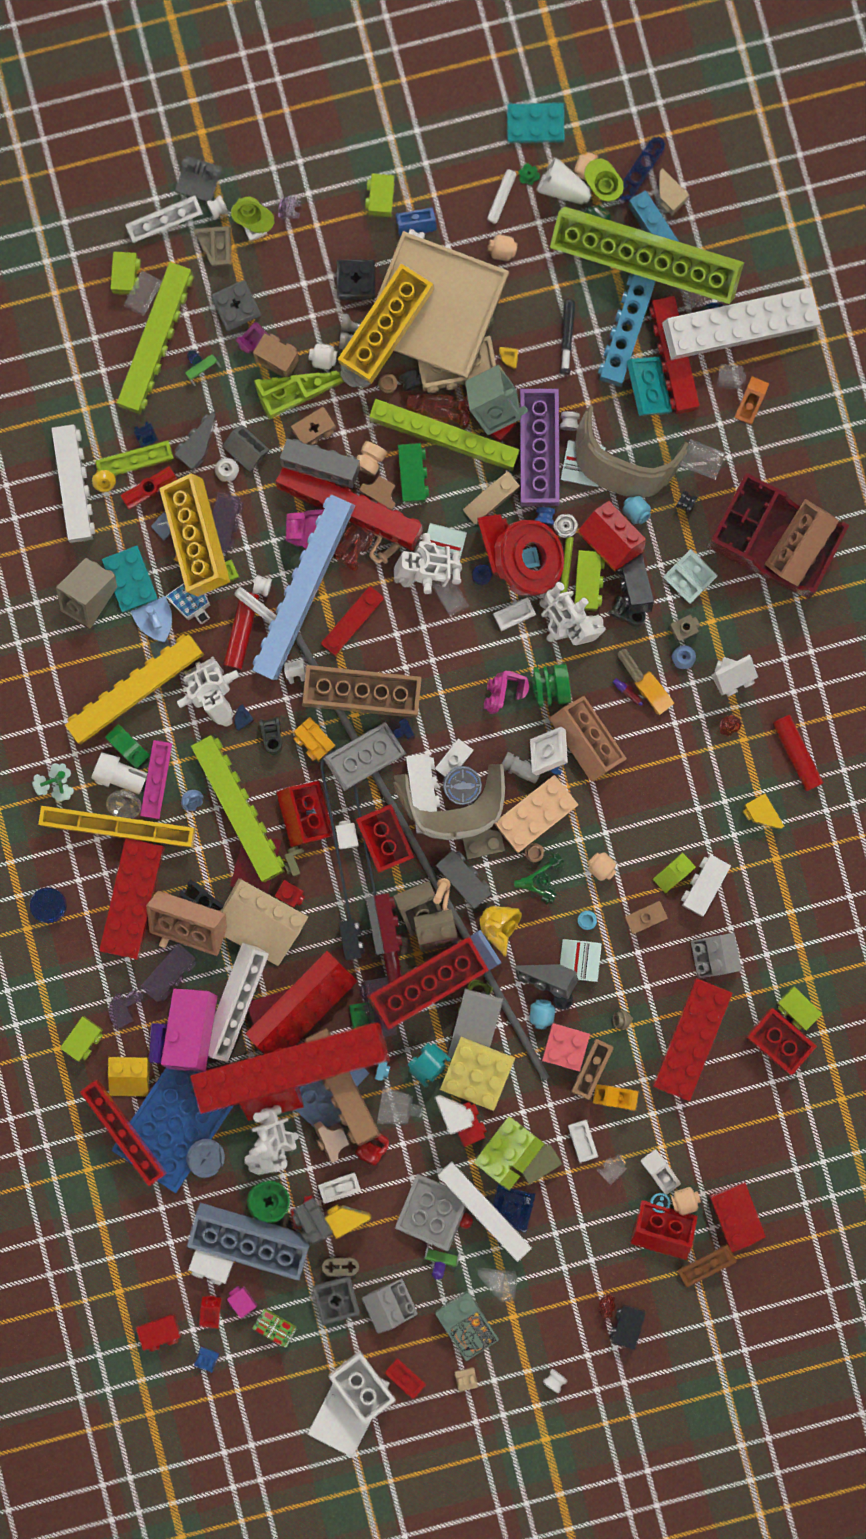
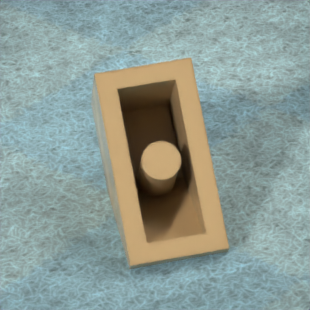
M662 168L658 176L659 206L665 213L669 212L673 215L688 200L689 194Z

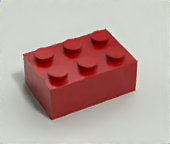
M769 1008L745 1036L791 1076L817 1047L774 1008Z

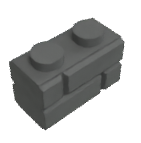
M314 1198L293 1210L295 1215L292 1217L297 1226L301 1225L305 1232L302 1235L307 1243L311 1242L312 1245H316L334 1234Z

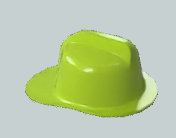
M604 159L590 161L584 171L585 179L590 188L601 200L614 201L618 199L623 192L624 185L613 166Z
M253 197L239 198L231 209L233 220L255 233L268 232L274 225L272 212Z

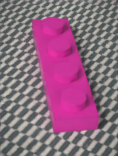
M153 740L140 816L160 818L172 743Z

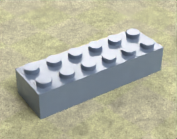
M200 1203L187 1247L299 1280L310 1242H306L302 1233Z

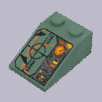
M468 1290L435 1311L438 1319L466 1361L499 1341Z

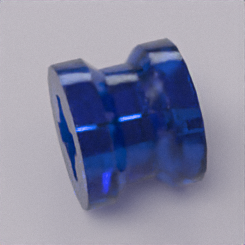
M486 565L476 566L472 573L473 581L480 586L488 584L491 580L490 568Z

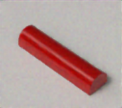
M248 592L259 601V595ZM240 599L223 666L242 670L256 612Z
M789 714L773 722L772 724L805 791L807 792L823 784L824 782L791 715Z

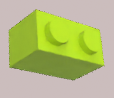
M372 173L371 179H368L367 191H370V198H366L365 209H369V216L392 217L394 175Z
M113 252L111 280L113 294L136 295V289H139L140 286L137 270L140 271L141 259H138L136 253Z
M792 987L777 1002L779 1005L777 1009L785 1017L789 1015L793 1019L791 1023L798 1030L802 1028L806 1031L822 1015L796 987Z
M82 1016L60 1049L78 1062L82 1059L86 1060L92 1052L90 1050L91 1046L94 1043L97 1045L102 1039L103 1035L101 1032L103 1029L85 1016Z

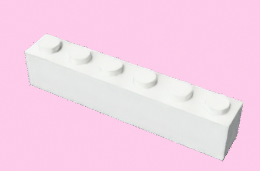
M75 425L52 428L68 540L70 543L93 540L92 534H95L94 522H90V515H93L91 504L87 502L90 492L88 485H85L84 478H87L86 467H82L81 462L84 459L83 448H79L78 441H82L80 429L77 430Z
M245 943L241 945L214 1016L208 1054L211 1058L228 1062L269 956L267 952L258 947Z

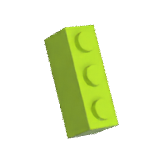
M579 550L574 604L582 598H586L588 604L585 606L584 611H597L598 607L602 605V595H599V588H603V576H600V570L604 569L605 561L597 552Z

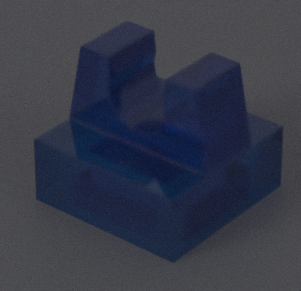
M148 421L141 428H138V426L134 427V433L141 448L159 440L151 423Z
M406 718L399 721L401 727L393 731L396 739L406 736L410 740L415 737Z

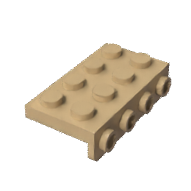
M491 336L484 337L468 379L418 360L423 392L435 393L440 388L451 390L458 388L457 385L465 384L466 386V380L495 367L496 363Z

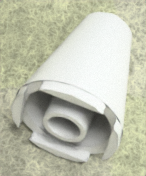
M554 158L547 167L546 174L541 178L537 188L538 192L581 205L583 202L587 203L592 195L589 192L590 187L559 159Z

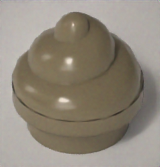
M619 1010L613 1014V1025L620 1030L626 1029L632 1023L633 1017L626 1011Z

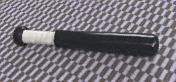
M572 299L564 301L562 368L559 370L561 375H570L571 373L569 359L572 349L575 301Z

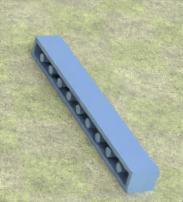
M334 495L326 498L323 505L325 509L322 515L318 516L315 523L317 527L308 538L307 543L309 545L301 553L299 559L301 563L293 571L292 583L284 591V601L278 605L276 609L278 614L275 620L271 621L268 628L270 632L261 643L260 648L262 650L254 658L253 671L272 680L278 679L356 505Z

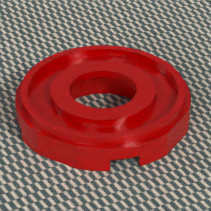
M520 520L509 524L505 531L498 536L494 547L495 567L500 579H504L512 592L518 595L537 596L555 587L563 572L564 552L560 540L550 527L540 521ZM531 542L541 552L542 564L538 571H533L526 567L522 558L525 545Z

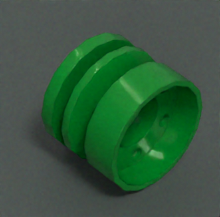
M566 663L553 665V674L548 673L546 666H543V675H540L539 667H533L532 685L538 707H543V698H546L548 706H551L552 697L555 696L559 705L571 703Z
M273 1181L260 1182L253 1186L247 1197L249 1212L254 1218L263 1222H275L283 1218L288 1212L290 1198L286 1188ZM271 1197L270 1201L272 1202V1205H267L265 1207V1202L263 1201V1199Z

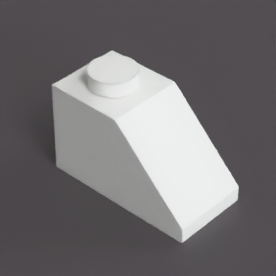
M656 1149L641 1160L646 1170L665 1195L681 1185L669 1165Z

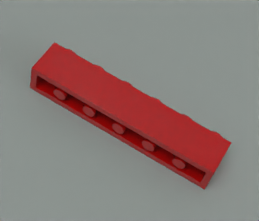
M675 296L653 300L651 307H649V314L655 321V325H653L654 335L659 338L657 349L659 355H662L664 362H661L663 373H667L668 380H665L667 391H671L672 395L670 399L671 409H675L676 414L698 410L700 405L689 357L671 360L662 325L667 318L679 316Z
M99 1080L93 1081L80 1091L148 1186H151L167 1174Z

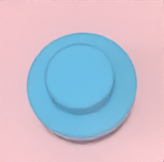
M583 911L580 913L578 924L582 929L590 930L595 927L597 917L593 912Z

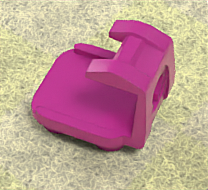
M324 509L287 514L286 541L307 549L309 545L307 543L308 538L312 532L314 533L317 527L315 525L319 515H322Z
M503 671L496 674V677L488 681L487 690L492 694L491 697L485 699L484 709H487L489 714H495L500 708L502 709L507 680L518 682L515 700L525 698L529 691L528 678L511 671Z

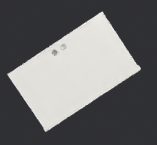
M381 1379L388 1388L390 1382ZM333 1383L308 1435L353 1458L371 1420L364 1425Z

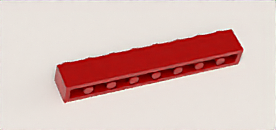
M284 467L276 479L277 489L322 510L325 509L323 505L326 498H330L331 495L356 505L348 522L413 551L423 532L422 524L417 519H409L397 510H389L384 504L374 503L365 495H357L349 488H341L334 482Z

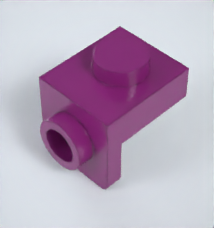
M256 322L243 336L238 337L236 341L239 343L238 346L242 351L252 353L264 333L267 334V332Z

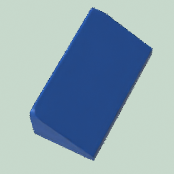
M433 208L396 214L400 237L403 231L409 233L410 229H413L416 233L437 230Z

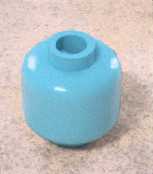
M641 496L629 497L624 501L623 514L633 524H643L650 518L651 507Z
M536 1000V1003H533L530 1007L529 1021L537 1029H546L547 1026L554 1023L555 1007L548 1000Z

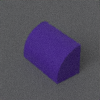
M151 1023L148 1062L161 1063L168 1024Z

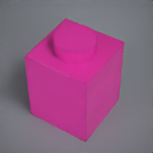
M237 1286L229 1292L230 1297L227 1300L240 1319L257 1307L256 1302L245 1287L240 1289Z

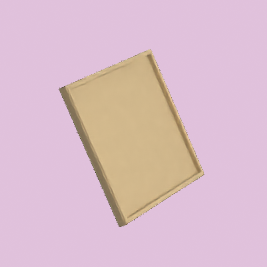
M403 231L377 299L401 263L433 283L434 291L394 351L468 379L510 272Z

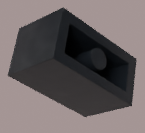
M622 1303L621 1308L618 1307L615 1319H618L616 1327L612 1326L609 1337L612 1338V1343L635 1350L646 1311Z

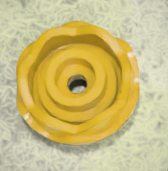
M108 470L96 472L92 477L93 487L99 492L111 491L116 484L115 475Z

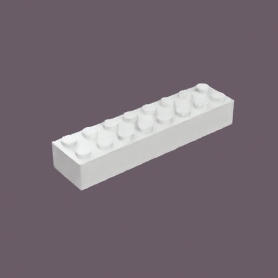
M812 287L671 317L662 323L671 360L811 330L821 324Z

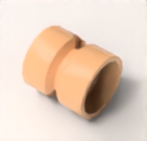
M365 441L361 448L362 455H358L357 460H360V470L362 472L375 476L380 467L378 462L385 458L387 451L372 442Z

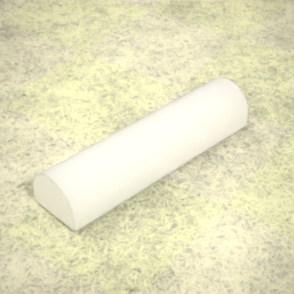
M192 196L127 223L125 226L134 243L203 213L196 196Z

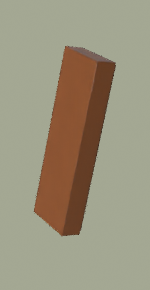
M726 1244L678 1269L677 1272L685 1286L689 1287L735 1264L737 1260Z

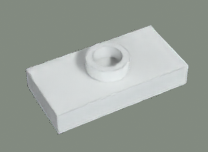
M527 597L493 613L501 631H504L535 616L536 613Z
M458 738L435 769L445 777L454 767L462 766L474 750Z
M587 1120L568 1125L579 1163L597 1158V1151Z

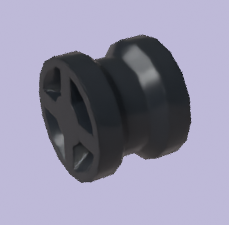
M416 370L408 371L399 376V380L404 385V392L411 391L422 385L421 381L416 377Z
M684 490L676 508H682L689 514L698 497L695 495L691 496Z
M570 995L568 999L554 996V1004L557 1008L566 1010L572 1006L573 996Z

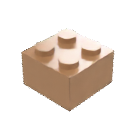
M264 333L253 352L255 361L284 378L290 377L299 362L297 349L288 343L286 345L279 342L280 339L273 334L267 335Z

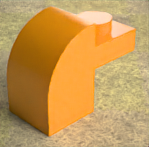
M597 1084L593 1103L636 1111L639 1091Z

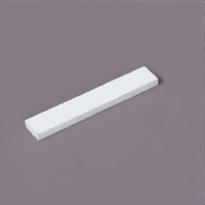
M452 1162L438 1174V1177L517 1262L532 1249Z

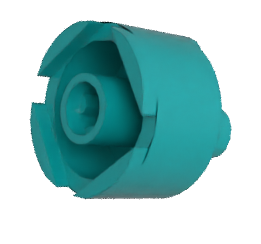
M427 1043L422 1048L420 1057H414L407 1065L410 1067L408 1072L424 1087L428 1086L426 1083L428 1080L433 1082L447 1067L446 1061L451 1062L452 1060L435 1043L432 1045Z

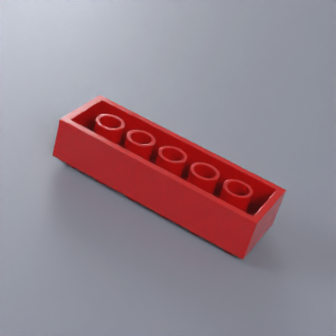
M125 838L99 951L137 960L140 959L148 924L146 905L155 894L165 851L164 846Z
M467 937L371 993L367 998L385 1029L389 1030L486 973L489 969L471 938Z
M326 951L245 1035L264 1054L295 1046L358 981Z
M694 979L653 1082V1087L685 1100H691L733 994L732 992L700 979Z

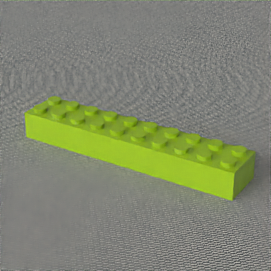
M564 207L558 212L550 245L552 249L728 304L735 298L744 262L568 207Z

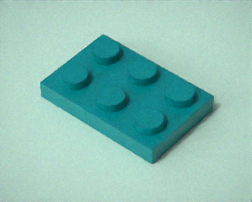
M564 103L507 104L508 143L564 142Z
M660 357L632 358L627 360L639 416L671 413L672 409Z
M138 546L102 559L105 569L112 571L116 577L117 588L114 593L122 613L158 599Z

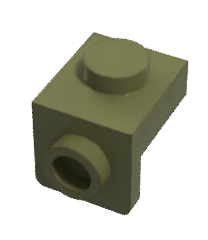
M296 846L287 850L288 854L285 855L288 862L285 863V868L288 875L292 873L293 877L301 875L294 856L304 853L303 848L299 849Z

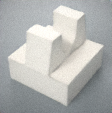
M303 660L284 664L285 675L290 684L294 683L293 677L299 676L301 682L304 681L305 666Z

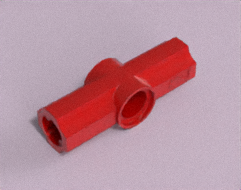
M169 466L152 477L142 480L140 484L120 496L130 510L145 500L155 497L160 492L159 488L178 479ZM147 484L154 485L152 492L144 491Z

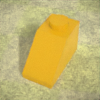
M766 794L743 806L745 808L743 813L748 821L752 820L753 823L775 829L785 827Z

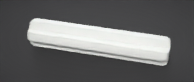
M508 169L489 213L488 221L491 223H497L516 177V172Z
M241 587L236 590L234 595L268 623L275 620L277 615Z

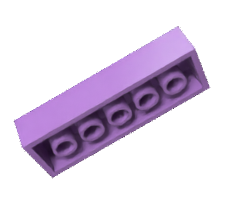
M520 389V407L526 406L528 412L522 415V419H520V506H559V389Z

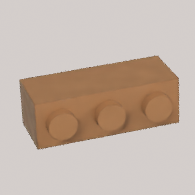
M598 1039L594 1040L571 1092L590 1100L614 1048L613 1046Z

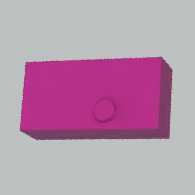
M173 989L161 1065L174 1070L206 1071L218 996L209 991Z

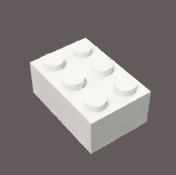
M361 1351L329 1374L331 1381L364 1425L396 1401Z

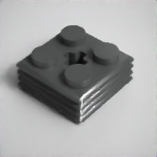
M245 280L211 295L212 301L227 331L261 316L260 310ZM233 302L240 303L238 309L235 307L231 308Z
M350 1276L313 1286L314 1297L323 1325L359 1315L360 1311ZM334 1295H337V1298H341L339 1305L331 1303Z

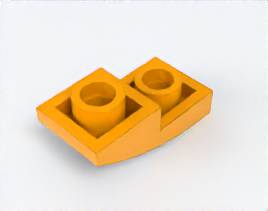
M648 671L643 675V680L634 682L642 696L649 701L655 712L660 715L672 706L674 702L658 680Z

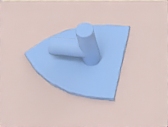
M166 596L131 611L136 624L147 636L157 641L166 642L172 625V612Z

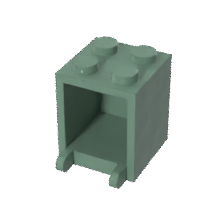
M500 365L465 381L470 411L487 435L522 419L521 416L528 412L526 406H519L517 389Z

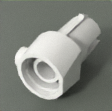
M101 752L91 779L95 780L99 785L109 787L111 783L140 794L148 773L120 763V757Z

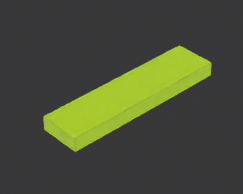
M168 440L95 460L98 471L108 470L116 476L171 461L174 458Z

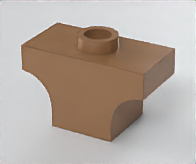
M381 476L373 484H362L359 489L360 494L365 495L374 503H382L387 509L392 511L396 507V503L391 498L396 486Z
M660 901L625 916L632 934L668 919Z
M320 1121L313 1124L319 1137L316 1141L320 1150H324L327 1159L331 1163L338 1161L340 1150L349 1145L343 1128L338 1123L332 1126H324Z

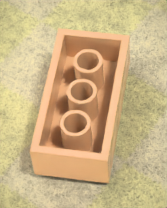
M554 775L499 818L498 822L494 823V825L518 854L575 809L578 803Z

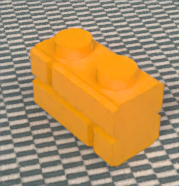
M311 717L293 731L295 735L293 739L300 747L304 745L308 749L306 754L312 761L317 759L320 762L327 753L336 747Z

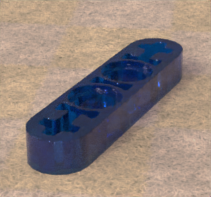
M653 137L648 142L623 180L624 191L628 188L629 184L632 187L629 191L630 196L626 195L624 197L621 194L619 200L622 202H629L635 196L664 152L665 142L661 137ZM660 143L661 149L657 148L654 155H652L653 144ZM648 157L652 163L650 166H643L641 159ZM633 173H639L641 180L634 182L631 179Z

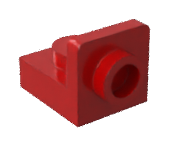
M285 880L275 895L276 898L294 908L296 905L300 906L305 899L303 890Z
M215 1296L202 1297L199 1327L219 1328L222 1298Z

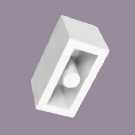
M196 1250L189 1270L192 1271L193 1276L199 1278L206 1276L211 1278L210 1282L221 1285V1283H226L234 1261Z

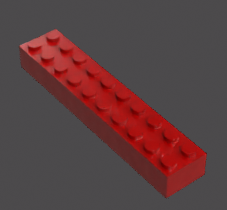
M373 1023L191 1075L201 1114L390 1061L381 1025L380 1023Z

